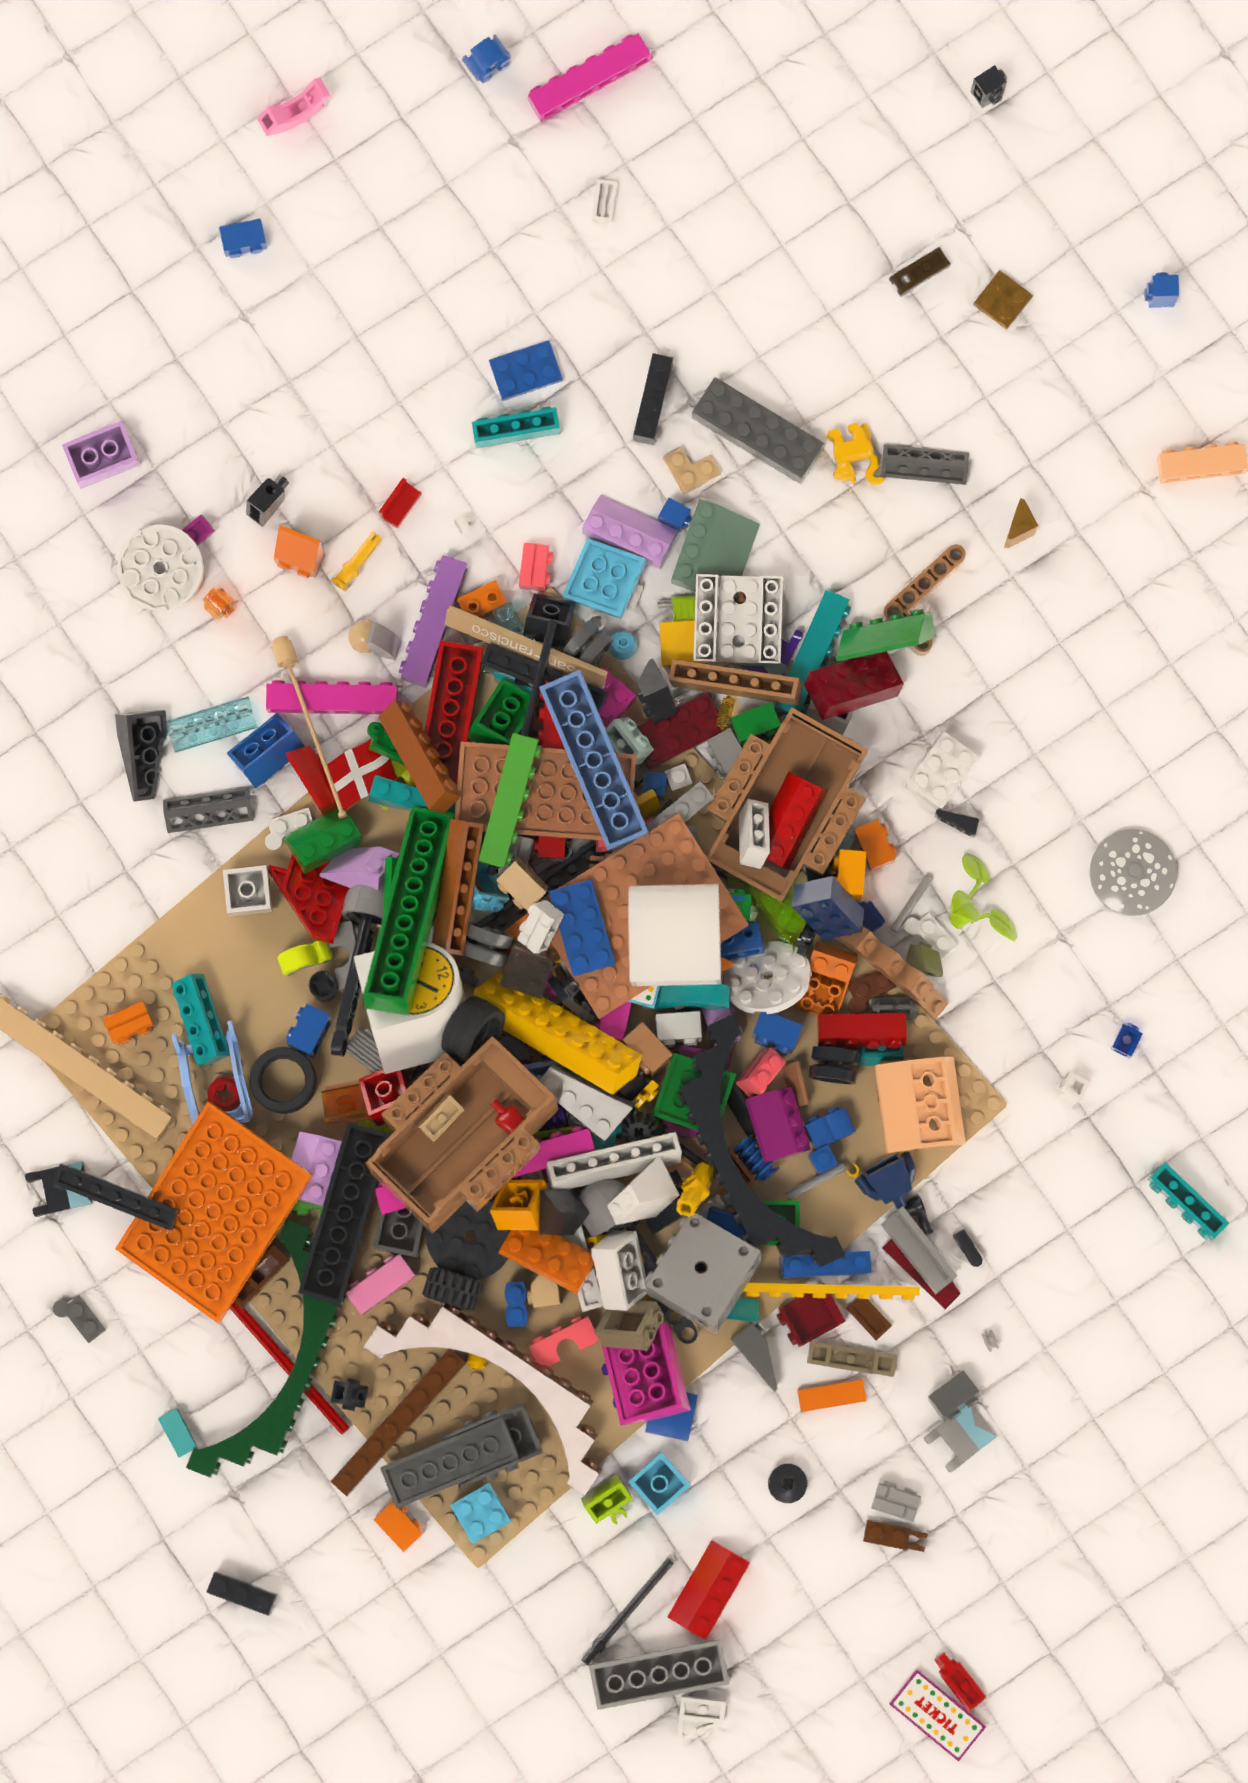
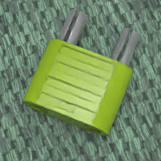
M696 595L672 597V600L657 601V607H672L674 621L695 620Z

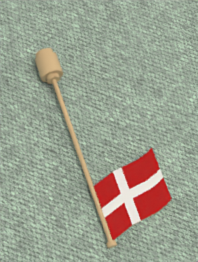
M288 636L277 637L272 640L271 647L279 668L289 670L339 810L338 816L340 819L347 816L346 810L369 796L375 775L393 781L396 780L397 776L390 758L369 749L372 738L361 745L345 751L330 763H326L292 669L298 661L293 643L289 640Z

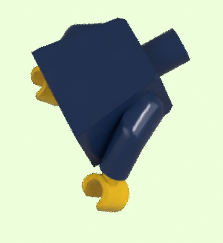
M897 1152L861 1171L863 1175H860V1170L856 1164H853L857 1169L855 1174H850L846 1169L847 1175L850 1178H855L854 1182L862 1193L875 1201L882 1200L884 1204L893 1201L896 1209H900L902 1206L905 1207L908 1204L904 1195L912 1191L911 1184L914 1182L916 1166L910 1152Z

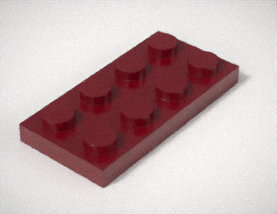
M708 693L676 707L678 714L655 725L650 720L637 727L642 735L648 738L649 744L654 749L644 760L649 770L707 742L710 738L726 730Z

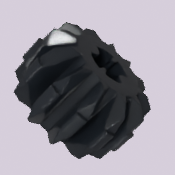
M636 1108L633 1113L629 1112L622 1120L621 1132L622 1135H626V1141L633 1140V1142L653 1138L658 1134L659 1122L658 1119H654L653 1113L647 1114L646 1108L642 1112H639Z

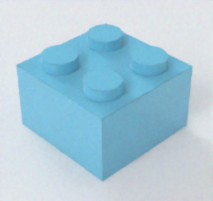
M662 1452L628 1481L657 1516L691 1486Z
M490 1483L450 1505L472 1544L512 1522Z

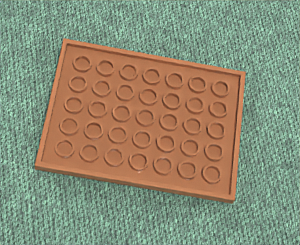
M679 813L649 831L650 834L636 839L560 887L592 879L616 965L574 976L573 978L579 984V988L599 1019L651 987L632 986L630 983L629 886L719 884L720 943L749 926ZM550 894L536 902L547 900L552 904ZM558 927L551 943L572 975Z

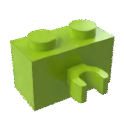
M618 1474L581 1498L585 1510L595 1524L610 1515L611 1521L615 1525L618 1524L615 1518L616 1514L621 1513L625 1518L628 1517L626 1510L622 1506L633 1500L629 1489Z

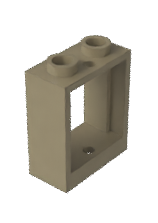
M639 1300L627 1311L606 1309L594 1333L603 1347L648 1350L665 1315L657 1302ZM626 1315L643 1317L637 1332L619 1330Z

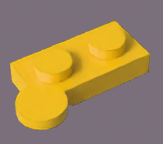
M651 1080L636 1096L635 1100L637 1103L635 1106L637 1108L645 1101L649 1103L658 1094V1091L655 1089L659 1085L655 1081Z

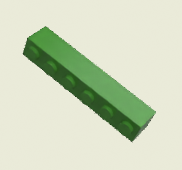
M515 733L512 734L478 860L481 863L503 869L506 864L510 865L513 852L509 851L511 843L516 844L519 832L515 830L517 822L522 821L524 810L521 809L522 801H527L530 792V788H526L528 779L533 780L536 767L532 766L534 758H539L542 747L538 745V739Z

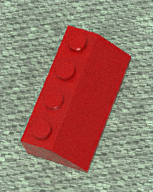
M788 771L769 810L770 853L766 858L767 860L789 869L827 790Z
M711 1540L667 1618L706 1641L750 1562Z

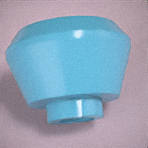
M618 631L611 636L614 640L609 651L615 658L626 660L635 655L638 649V642L631 632Z

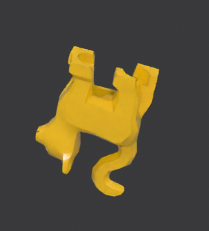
M857 422L848 425V432L853 434L854 439L846 442L837 428L828 431V434H826L827 440L833 442V456L837 463L836 470L833 473L836 480L851 481L852 484H855L856 474L850 463L869 460L871 464L866 469L865 475L867 481L872 485H880L884 482V477L874 476L875 471L879 467V459L874 452L871 434L866 423H863L861 426Z

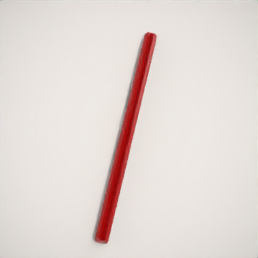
M233 1303L229 1309L289 1376L294 1363L245 1308L241 1311ZM312 1384L309 1391L304 1390L303 1393L341 1435L349 1430V1425Z

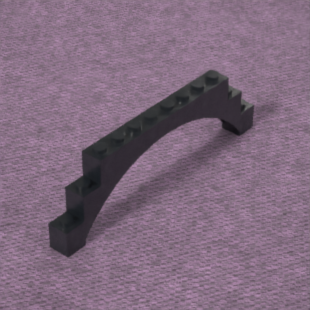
M733 1014L709 1024V1030L706 1033L710 1042H715L717 1046L693 1057L694 1062H692V1066L696 1074L700 1073L702 1077L678 1088L680 1092L677 1093L681 1105L686 1104L689 1113L686 1116L691 1126L695 1124L698 1133L695 1135L700 1146L705 1145L708 1152L705 1154L707 1162L710 1166L714 1165L717 1171L714 1174L719 1186H724L726 1193L723 1196L727 1205H732L736 1212L733 1214V1218L738 1227L742 1225L745 1232L742 1235L744 1241L757 1248L777 1239L778 1243L775 1244L780 1256L785 1255L786 1259L811 1248L810 1258L814 1265H819V1268L844 1257L845 1254L836 1236L829 1238L814 1234L783 1219L753 1193L739 1173L731 1158L724 1137L720 1112V1092L729 1052L735 1039L741 1036L742 1032Z

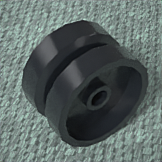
M813 1046L811 1059L824 1064L811 1065L808 1078L836 1084H856L857 1072L846 1067L857 1066L860 1053L840 1047Z

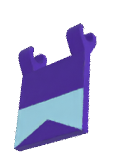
M795 630L790 642L781 639V664L740 663L739 666L748 671L782 676L803 637V632Z

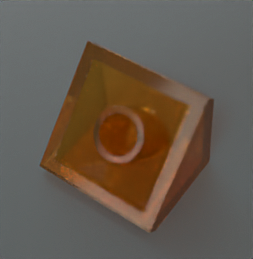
M360 1084L321 1091L327 1125L369 1117Z

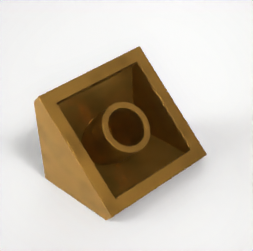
M1020 498L1016 507L1004 548L1008 549L1034 536L1039 525L1023 498Z

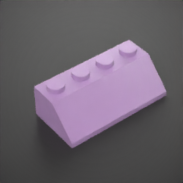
M603 495L599 496L591 508L582 527V534L611 547L643 557L647 560V564L657 569L661 568L678 533V530Z

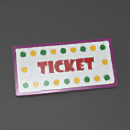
M917 1669L889 1703L890 1706L958 1762L986 1728L982 1722L967 1712L965 1708Z

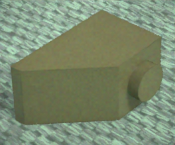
M928 943L910 944L905 960L907 964L926 976L942 977L943 968L939 952L931 949L932 945Z

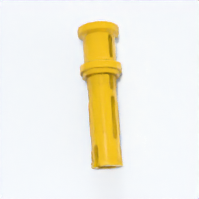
M372 531L351 560L343 563L341 571L336 577L331 579L332 583L346 592L349 583L354 577H358L360 567L383 540L380 535L376 536V532Z

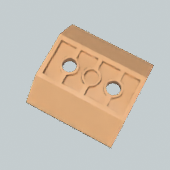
M954 1057L925 1058L875 1065L886 1153L966 1144ZM924 1075L930 1078V1085L928 1087L923 1083ZM930 1119L936 1122V1129L934 1131L929 1127Z

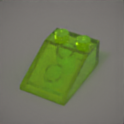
M750 886L747 894L752 895L751 902L757 907L756 909L774 934L779 937L778 940L786 944L792 943L795 945L806 924L805 920L792 907Z

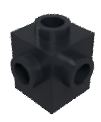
M347 1378V1382L334 1380L330 1402L342 1404V1409L355 1411V1407L365 1408L368 1386L360 1385V1380Z

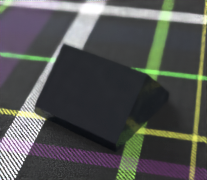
M540 1190L539 1234L574 1235L590 1214L575 1191Z

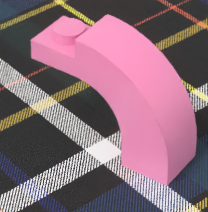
M316 78L293 99L279 105L267 107L258 116L257 120L266 136L285 132L307 121L325 107L324 102L331 95L322 79Z

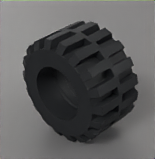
M434 1267L429 1270L422 1294L434 1301L447 1303L463 1310L473 1311L475 1310L482 1284L478 1280Z

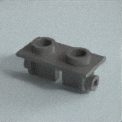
M872 998V1014L905 1013L906 1020L916 1019L917 1004L911 998Z

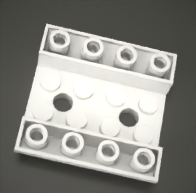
M696 574L694 661L781 664L783 576L754 577ZM737 592L745 593L746 601L743 604L735 603L734 595ZM736 635L744 637L745 644L742 647L737 648L733 645V638Z

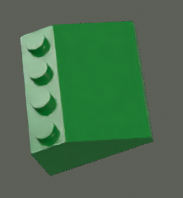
M923 609L911 611V615L903 617V613L891 615L890 620L883 621L882 617L869 620L870 624L862 625V621L849 624L850 628L843 630L836 660L842 661L915 646L936 637L931 611L924 612Z

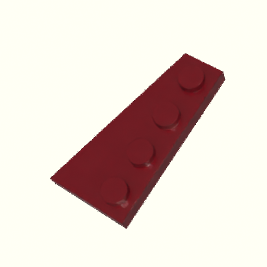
M892 1238L882 1247L944 1310L960 1295L953 1281L935 1294Z

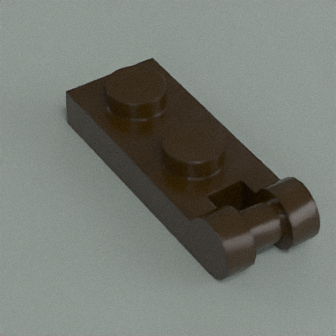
M938 247L893 274L889 281L892 285L895 284L898 289L897 293L902 297L912 289L949 268L951 264L941 248ZM905 276L910 281L907 284H904L901 280Z

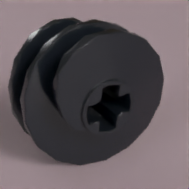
M781 1464L777 1466L768 1478V1490L771 1496L785 1504L799 1501L805 1495L808 1487L805 1472L794 1464ZM784 1478L787 1480L791 1478L793 1480L791 1483L792 1489L787 1488L785 1490L782 1487L784 1485L782 1481Z

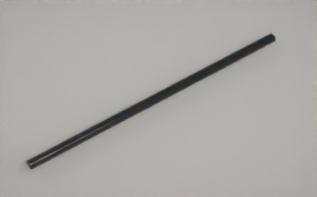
M554 620L548 621L521 735L526 737L530 735L540 694L539 687L542 686L557 621ZM488 865L486 874L495 876L497 867Z

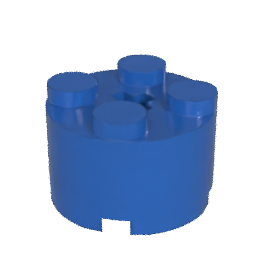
M494 34L492 40L490 37L485 38L470 50L472 54L469 57L465 54L462 58L463 63L474 78L484 84L493 77L491 74L498 69L501 72L510 65L511 55L497 35Z

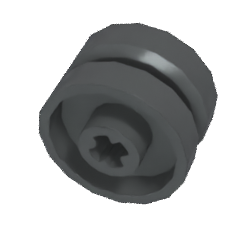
M588 620L570 639L562 653L596 666L604 657L614 639L606 632L596 637L599 627L591 620Z
M469 922L467 936L477 942L466 940L463 955L488 964L505 967L508 955L506 952L497 949V947L503 949L511 948L514 936L488 925Z

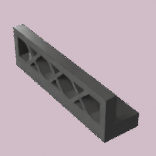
M885 444L883 446L881 477L966 485L969 469L968 452ZM888 453H896V454H898V455L896 456V455H887V454H888ZM954 459L964 460V462L954 461Z
M249 787L163 800V813L167 833L254 821ZM247 807L248 814L239 816L234 812L237 808ZM216 811L226 813L224 818L220 819L212 816ZM194 814H201L205 817L199 822L191 819ZM179 817L183 822L179 825L171 826L170 818Z

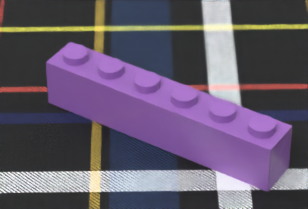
M442 555L441 561H436L433 570L436 575L434 581H429L426 591L429 593L427 601L423 600L419 611L422 613L420 621L416 620L413 628V633H415L413 641L409 640L406 648V653L409 654L406 661L402 660L399 668L402 680L427 688L438 656L440 640L443 641L448 627L444 625L446 612L450 605L455 606L468 569L466 562Z

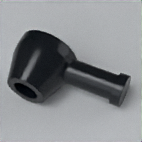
M916 1194L907 1200L908 1204L904 1208L911 1217H918L924 1234L929 1235L934 1230L930 1226L922 1199L919 1194Z

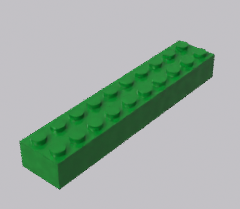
M411 807L363 993L365 1009L409 1016L439 897L451 819L455 820V813L445 812L441 814L425 808Z

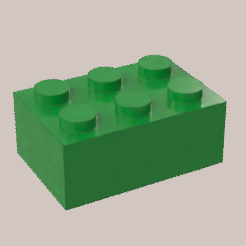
M502 678L473 722L467 737L477 743L510 745L513 733L521 735L530 694Z

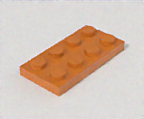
M540 1227L538 1230L510 1231L499 1250V1254L578 1294L595 1265L592 1252L559 1235L539 1234Z

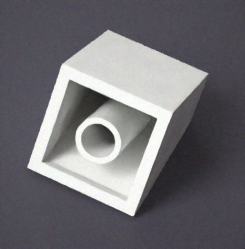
M657 1157L607 1205L616 1225L656 1217L679 1196L661 1157Z

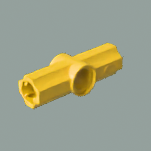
M704 1162L697 1164L692 1175L682 1183L681 1188L683 1192L676 1208L680 1215H686L687 1217L694 1215L699 1204L709 1196L710 1191L707 1188L714 1176L713 1172L715 1170L709 1164Z

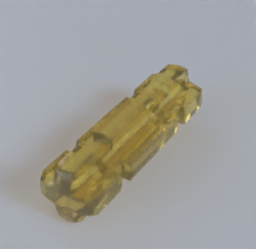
M730 695L722 699L716 722L720 729H725L730 723L735 699H732Z

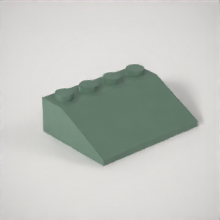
M699 498L671 578V584L696 592V574L742 576L760 524L725 507Z

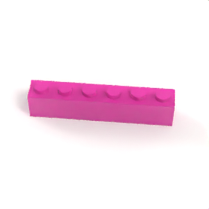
M639 33L634 36L630 34L623 38L622 42L616 46L612 44L606 47L603 53L598 56L592 55L588 57L585 63L580 66L574 65L566 71L567 73L562 76L556 75L549 79L548 83L542 87L538 85L532 88L528 94V101L540 122L647 64L651 61V53Z
M273 680L272 683H266L267 713H304L294 684H285V681ZM297 680L309 714L380 715L394 699L397 700L398 696L397 685H393L392 682H380V685H371V682L362 681L358 682V685H350V682L338 681L336 685L328 684L327 681H315V684H306V681Z

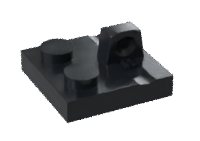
M552 975L547 982L561 1002L591 1025L596 1018L591 1012L593 1010L591 1005L584 1000V995L579 991V984L571 977L563 983Z

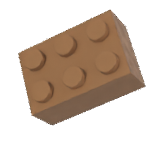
M643 1022L623 1039L624 1045L642 1055L639 1068L645 1073V1077L648 1075L651 1078L655 1077L671 1062L672 1053Z

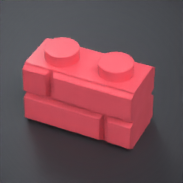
M523 544L519 589L544 592L545 586H550L551 573H547L548 565H552L553 552H549L550 547L548 545Z
M773 1048L760 1050L736 1081V1084L749 1097L761 1095L786 1062Z

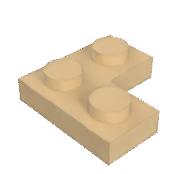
M682 447L663 456V460L683 496L721 475L711 455L693 465L690 463Z

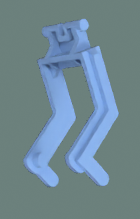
M228 1021L229 1030L226 1031L227 1036L224 1037L230 1050L233 1074L241 1104L236 1110L226 1113L242 1124L250 1121L253 1109L243 1074L238 1038L233 1022ZM175 1033L171 1034L172 1041L178 1056L182 1088L193 1125L200 1114L192 1086L188 1056L193 1055L191 1044L185 1045L184 1040L179 1041Z

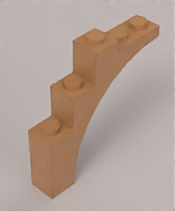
M862 926V932L834 938L885 975L934 1020L937 1019L949 1004L933 987L934 984L925 974L907 964L896 951L881 943L865 927Z

